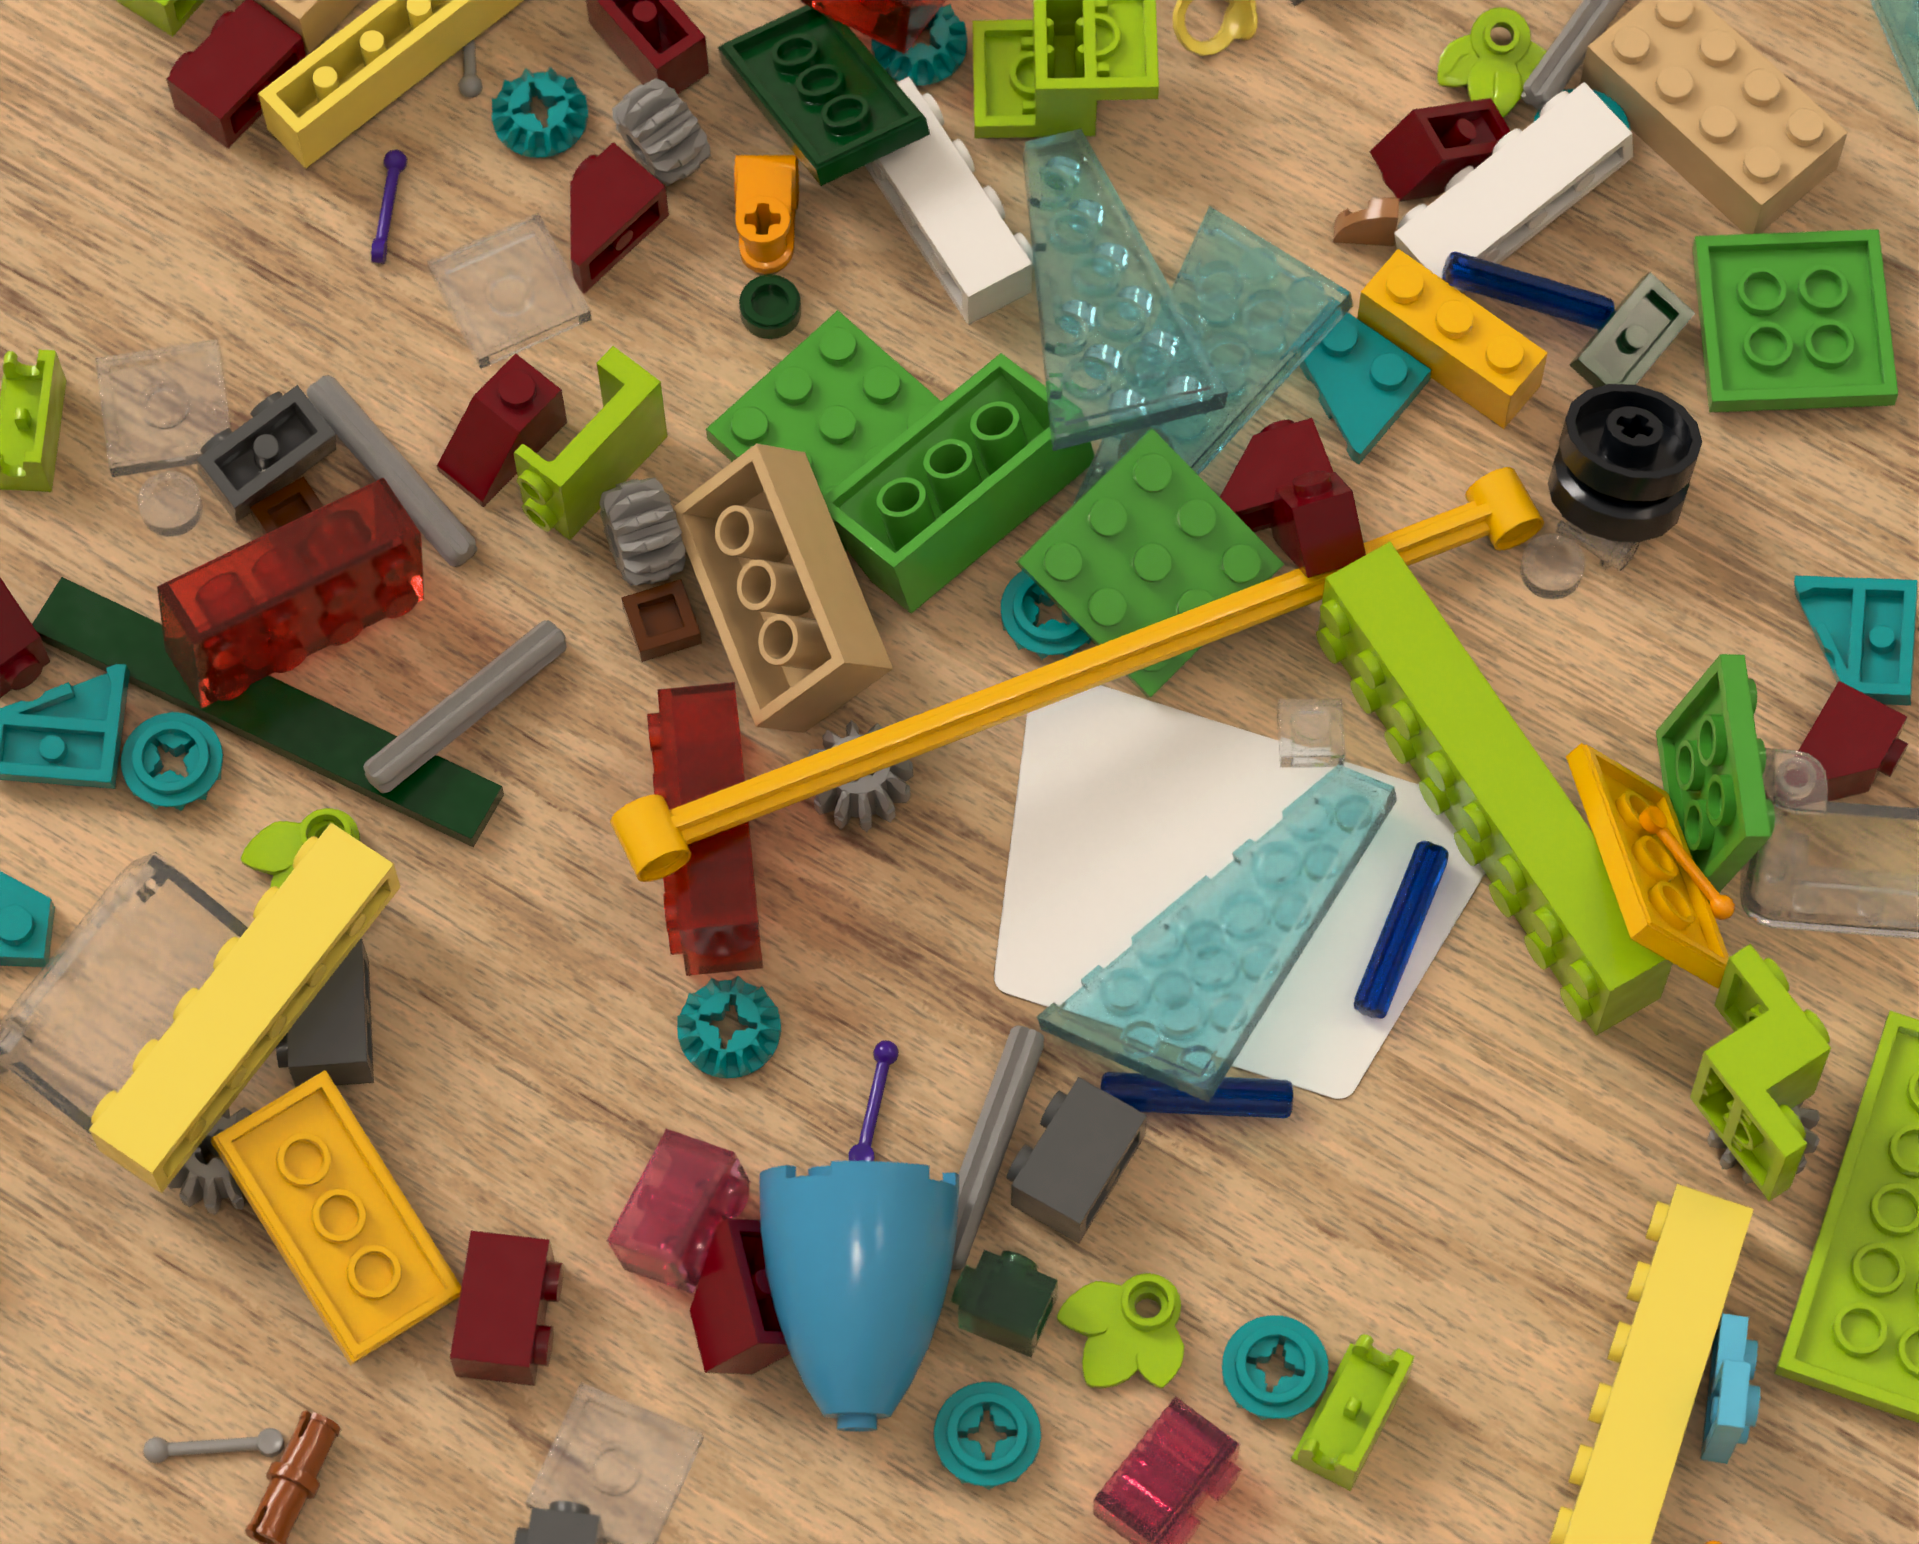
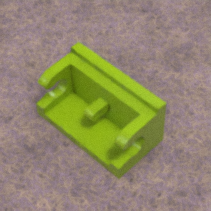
M39 349L37 364L33 366L18 362L16 353L8 351L5 353L3 360V379L0 393V490L52 492L67 380L56 350Z
M1365 1334L1359 1335L1355 1345L1350 1343L1291 1457L1292 1462L1349 1491L1352 1490L1410 1377L1415 1356L1399 1348L1394 1350L1391 1355L1384 1354L1372 1346L1373 1338Z

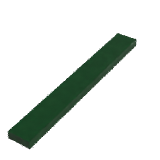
M63 577L60 578L32 623L43 642L103 671H106L107 667L115 664H126L130 670L129 683L471 847L475 846L504 796L501 785L438 755L433 756L390 792L381 793L369 783L365 777L363 766L367 760L397 736Z

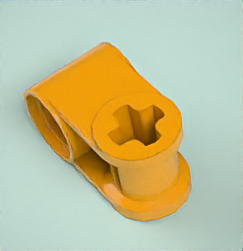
M736 155L734 165L735 223L737 233L739 234L741 260L747 268L756 273H776L789 264L794 253L795 209H798L799 204L798 157L796 155Z

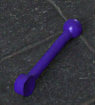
M397 149L387 152L383 160L384 166L388 171L376 239L372 243V263L385 264L387 258V240L399 173L405 170L407 166L406 155Z
M889 1040L879 1042L873 1050V1056L877 1061L859 1142L850 1149L849 1161H875V1155L871 1148L889 1066L899 1056L897 1046Z

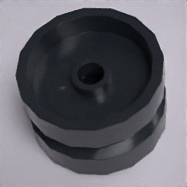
M1607 384L1586 390L1571 402L1559 440V448L1548 480L1552 503L1563 517L1588 534L1610 541L1642 542L1663 536L1678 523L1700 452L1702 439L1697 422L1676 401L1661 392L1638 385Z

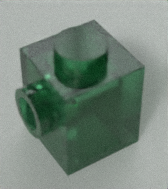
M984 1250L976 1269L966 1265L955 1286L951 1302L959 1305L958 1328L1032 1358L1057 1301L1058 1280L1038 1272L1037 1264L1021 1254L1012 1251H1002L999 1256Z

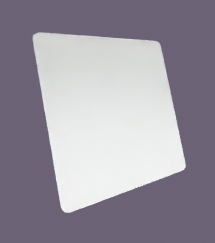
M1100 685L1027 713L994 981L996 986L1006 994L1333 1099H1343L1355 1091L1485 875V872L1479 863L1471 866L1464 859L1454 840V833L1457 832L1444 812L1436 815L1429 808L1421 794L1419 784Z

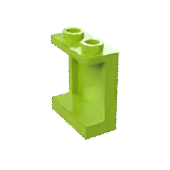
M614 346L596 363L603 408L553 461L544 460L524 444H521L513 453L518 475L517 483L520 486L523 501L522 510L542 530L549 532L554 528L568 540H571L601 508L599 503L602 493L616 488V484L625 482L668 437L661 381Z

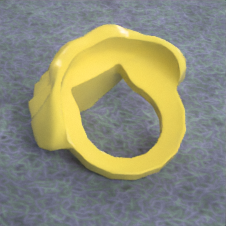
M1177 0L1173 10L1172 27L1177 40L1188 51L1198 55L1216 54L1226 49L1234 39L1248 40L1253 38L1257 30L1256 0H1224L1230 4L1225 11L1221 28L1214 37L1207 41L1193 39L1185 26V13L1193 0Z

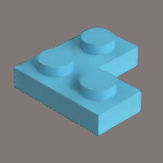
M1723 1313L1720 1317L1712 1345L1701 1460L1727 1464L1736 1445H1746L1750 1426L1755 1427L1760 1403V1386L1749 1385V1380H1753L1755 1373L1758 1341L1747 1339L1749 1317Z

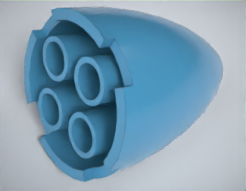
M831 1161V1166L811 1167L808 1169V1175L796 1177V1166L783 1165L766 1169L759 1175L761 1237L766 1274L773 1305L787 1344V1349L803 1384L823 1416L837 1419V1430L850 1432L876 1431L877 1419L891 1417L911 1386L927 1353L942 1311L951 1275L957 1236L959 1174L956 1172L943 1173V1180L929 1179L928 1165L883 1161Z

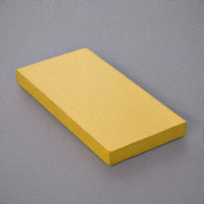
M1579 744L1566 756L1630 938L1719 989L1729 955L1709 901L1656 834L1647 832L1639 821L1640 813L1649 806L1658 807L1666 816V827L1692 858L1669 794L1588 744Z
M326 1070L212 1137V1145L350 1366L460 1298V1283Z

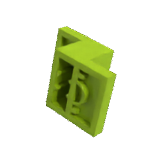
M1033 0V19L972 20L974 138L1096 136L1097 100L1158 99L1159 72L1156 0Z
M1749 944L1728 958L1714 1004L1734 1032L1704 1051L1690 1099L1770 1202L1791 1188L1807 1145L1804 1140L1806 1137L1805 1129L1792 1108L1814 1095L1831 1047L1829 1046V1034L1819 1017L1808 1009L1803 1012L1788 993L1789 983L1780 967L1770 958L1763 960L1753 946Z

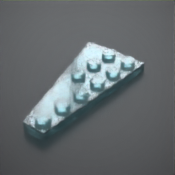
M1078 129L1026 141L1023 165L1052 451L1225 408L1228 396L1225 384L1083 131Z
M1209 206L1073 504L1151 428L1199 475L1353 307L1351 292Z
M1338 764L1282 811L1283 819L1256 842L1248 839L1232 853L1234 860L1212 879L1205 875L1131 937L1132 945L1104 969L1098 965L1081 979L1082 987L1060 1006L1053 1002L1037 1016L1040 1029L1209 1103L1397 802L1395 787Z

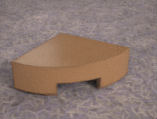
M1399 198L1370 199L1367 209L1354 213L1350 212L1349 208L1345 209L1335 219L1333 242L1394 246V233L1398 223Z

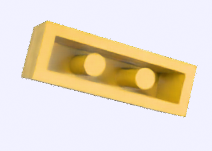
M1399 248L1362 289L1358 308V320L1430 368V378L1503 429L1541 386L1548 352Z

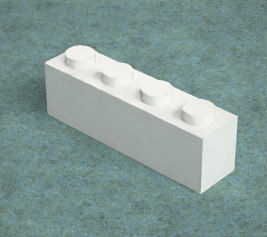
M907 77L897 82V84L925 116L930 135L865 165V167L964 320L970 325L1032 292V267L1036 265V258L1024 235L1020 232L1013 235L1004 222L1005 211L993 188L989 185L982 188L972 173L975 171L973 160L963 142L959 139L951 141L943 129L944 118L935 99L929 93L921 95L910 77Z
M1585 82L1570 94L1567 91H1563L1551 98L1542 108L1540 117L1523 131L1518 128L1507 133L1495 145L1492 151L1493 155L1474 169V167L1468 166L1459 171L1448 182L1445 193L1429 206L1420 204L1411 209L1398 224V230L1394 233L1396 248H1399L1463 293L1632 159V132Z

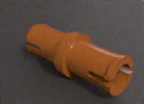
M309 1411L301 1412L297 1427L280 1462H272L266 1473V1478L270 1483L250 1524L245 1529V1534L259 1544H287V1539L306 1499L315 1498L320 1487V1483L316 1478L335 1438L340 1434L341 1428L338 1424L315 1412L312 1414Z

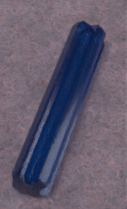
M1456 251L1451 252L1447 256L1441 277L1450 286L1595 329H1599L1615 309L1614 301L1604 295Z
M1420 841L1416 844L1355 995L1353 1005L1357 1012L1374 1019H1383L1387 1015L1448 863L1449 852L1444 847L1429 841Z
M1106 1072L1102 1075L1100 1084L1101 1090L1140 1112L1287 1118L1291 1115L1293 1109L1292 1082L1288 1080Z

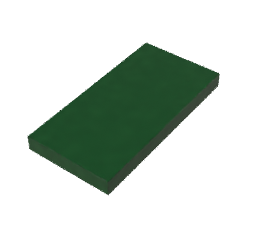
M827 0L811 2L717 47L722 64L820 186L930 135L925 116Z

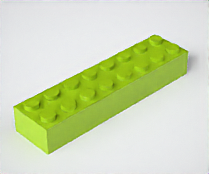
M1386 543L1325 578L1322 605H1320L1318 631H1316V637L1323 653L1333 664L1341 662L1352 678L1350 687L1360 707L1367 714L1375 712L1387 729L1384 732V736L1392 754L1401 764L1409 762L1422 780L1419 782V788L1429 808L1436 815L1444 812L1457 831L1454 833V840L1461 855L1471 866L1480 864L1491 881L1489 891L1498 909L1507 918L1515 916L1527 934L1524 937L1525 945L1535 963L1543 970L1549 967L1562 985L1560 995L1569 1013L1578 1022L1586 1020L1597 1036L1660 999L1673 963L1630 938L1592 831L1392 543Z

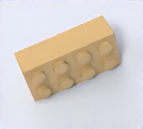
M1642 0L1587 46L1580 83L1585 82L1592 90L1599 91L1617 102L1625 112L1630 129L1744 234H1760L1838 167L1848 132L1702 0Z
M756 443L672 507L676 512V519L682 531L681 537L756 727L805 733L893 670L805 452Z

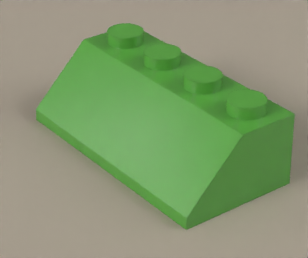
M1000 353L823 498L842 544L870 581L909 613H913L1095 463L1096 458L1082 413Z

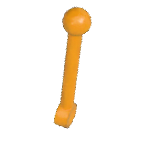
M1649 806L1641 812L1639 821L1642 827L1650 834H1656L1708 899L1714 917L1719 920L1730 918L1735 911L1733 900L1727 895H1720L1666 827L1667 819L1665 814L1656 806Z

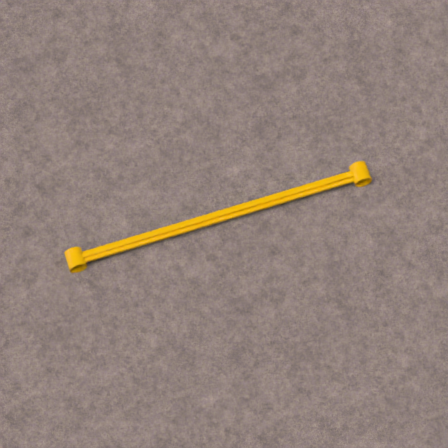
M1504 467L1494 470L1474 482L1465 493L1468 501L1467 504L1365 542L1364 547L1367 555L1386 543L1391 542L1406 565L1410 566L1485 536H1488L1492 545L1498 551L1514 548L1536 535L1542 529L1544 519L1515 469ZM1299 568L671 810L661 795L654 794L638 798L620 808L611 817L610 824L637 879L641 882L662 879L682 868L690 860L691 852L687 845L1322 600L1325 578L1340 569L1306 578Z

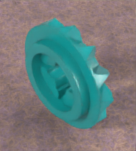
M901 0L898 6L889 11L882 9L880 19L875 28L872 29L873 56L887 73L898 82L907 77H910L916 86L940 82L951 76L960 67L966 56L968 43L965 21H960L955 15L951 4L941 6L932 0L912 2ZM931 28L930 46L920 42L914 47L910 46L908 48V32L910 30L920 34L925 29L929 30Z
M552 67L546 72L532 73L525 68L522 75L513 81L504 79L502 90L497 98L492 99V124L496 135L507 148L523 156L544 158L560 154L571 148L580 139L587 126L588 105L586 95H583L578 88L573 76L570 78L560 76ZM537 96L538 100H542L545 107H550L548 109V118L546 119L547 128L542 127L541 121H537L534 113H528L531 111L530 102H532V97Z
M1023 570L1008 583L1001 599V618L1003 631L1008 632L1018 650L1025 648L1036 653L1043 660L1049 655L1063 654L1069 657L1075 649L1083 644H1090L1091 640L1063 611L1062 618L1067 624L1050 619L1045 624L1041 623L1037 627L1040 609L1035 602L1037 604L1042 603L1048 607L1053 606L1055 603Z
M163 713L145 720L129 735L121 754V770L124 780L134 797L138 796L155 810L162 806L174 807L182 811L188 803L197 799L206 800L210 788L216 780H221L224 753L218 736L203 720L186 713ZM159 746L165 753L170 752L175 757L181 756L184 752L187 754L183 759L187 777L184 778L181 774L177 775L172 770H168L163 774L159 773L163 769L161 756L158 751Z
M739 976L733 980L723 981L711 978L706 986L695 993H689L680 1015L677 1016V1034L684 1055L697 1069L714 1077L738 1078L757 1071L770 1060L779 1044L781 1021L778 1007L769 998L763 986L756 987L746 983ZM735 1005L739 1023L748 1026V1028L745 1030H735L732 1034V1039L727 1042V1048L722 1049L723 1045L719 1028L709 1023H712V1021H723L726 1011H730V1006Z
M1269 1315L1247 1322L1232 1335L1223 1353V1385L1227 1387L1238 1408H1244L1255 1414L1261 1421L1269 1418H1284L1290 1421L1308 1408H1313L1327 1384L1329 1364L1327 1353L1321 1340L1308 1326L1290 1317ZM1278 1345L1284 1346L1282 1356L1285 1357L1284 1367L1294 1371V1375L1292 1377L1281 1376L1278 1385L1274 1386L1272 1393L1267 1392L1265 1372L1257 1369L1256 1365L1258 1362L1269 1363L1272 1354H1276Z
M978 1382L959 1389L946 1400L935 1421L934 1443L941 1464L955 1475L962 1484L970 1483L991 1490L997 1485L1017 1482L1029 1466L1035 1463L1040 1447L1041 1427L1034 1407L1019 1391L1001 1383ZM983 1411H990V1421H993L995 1431L1006 1433L1007 1435L1006 1440L996 1441L995 1452H992V1460H985V1453L981 1452L980 1442L962 1438L968 1437V1434L979 1432L980 1422L983 1421Z

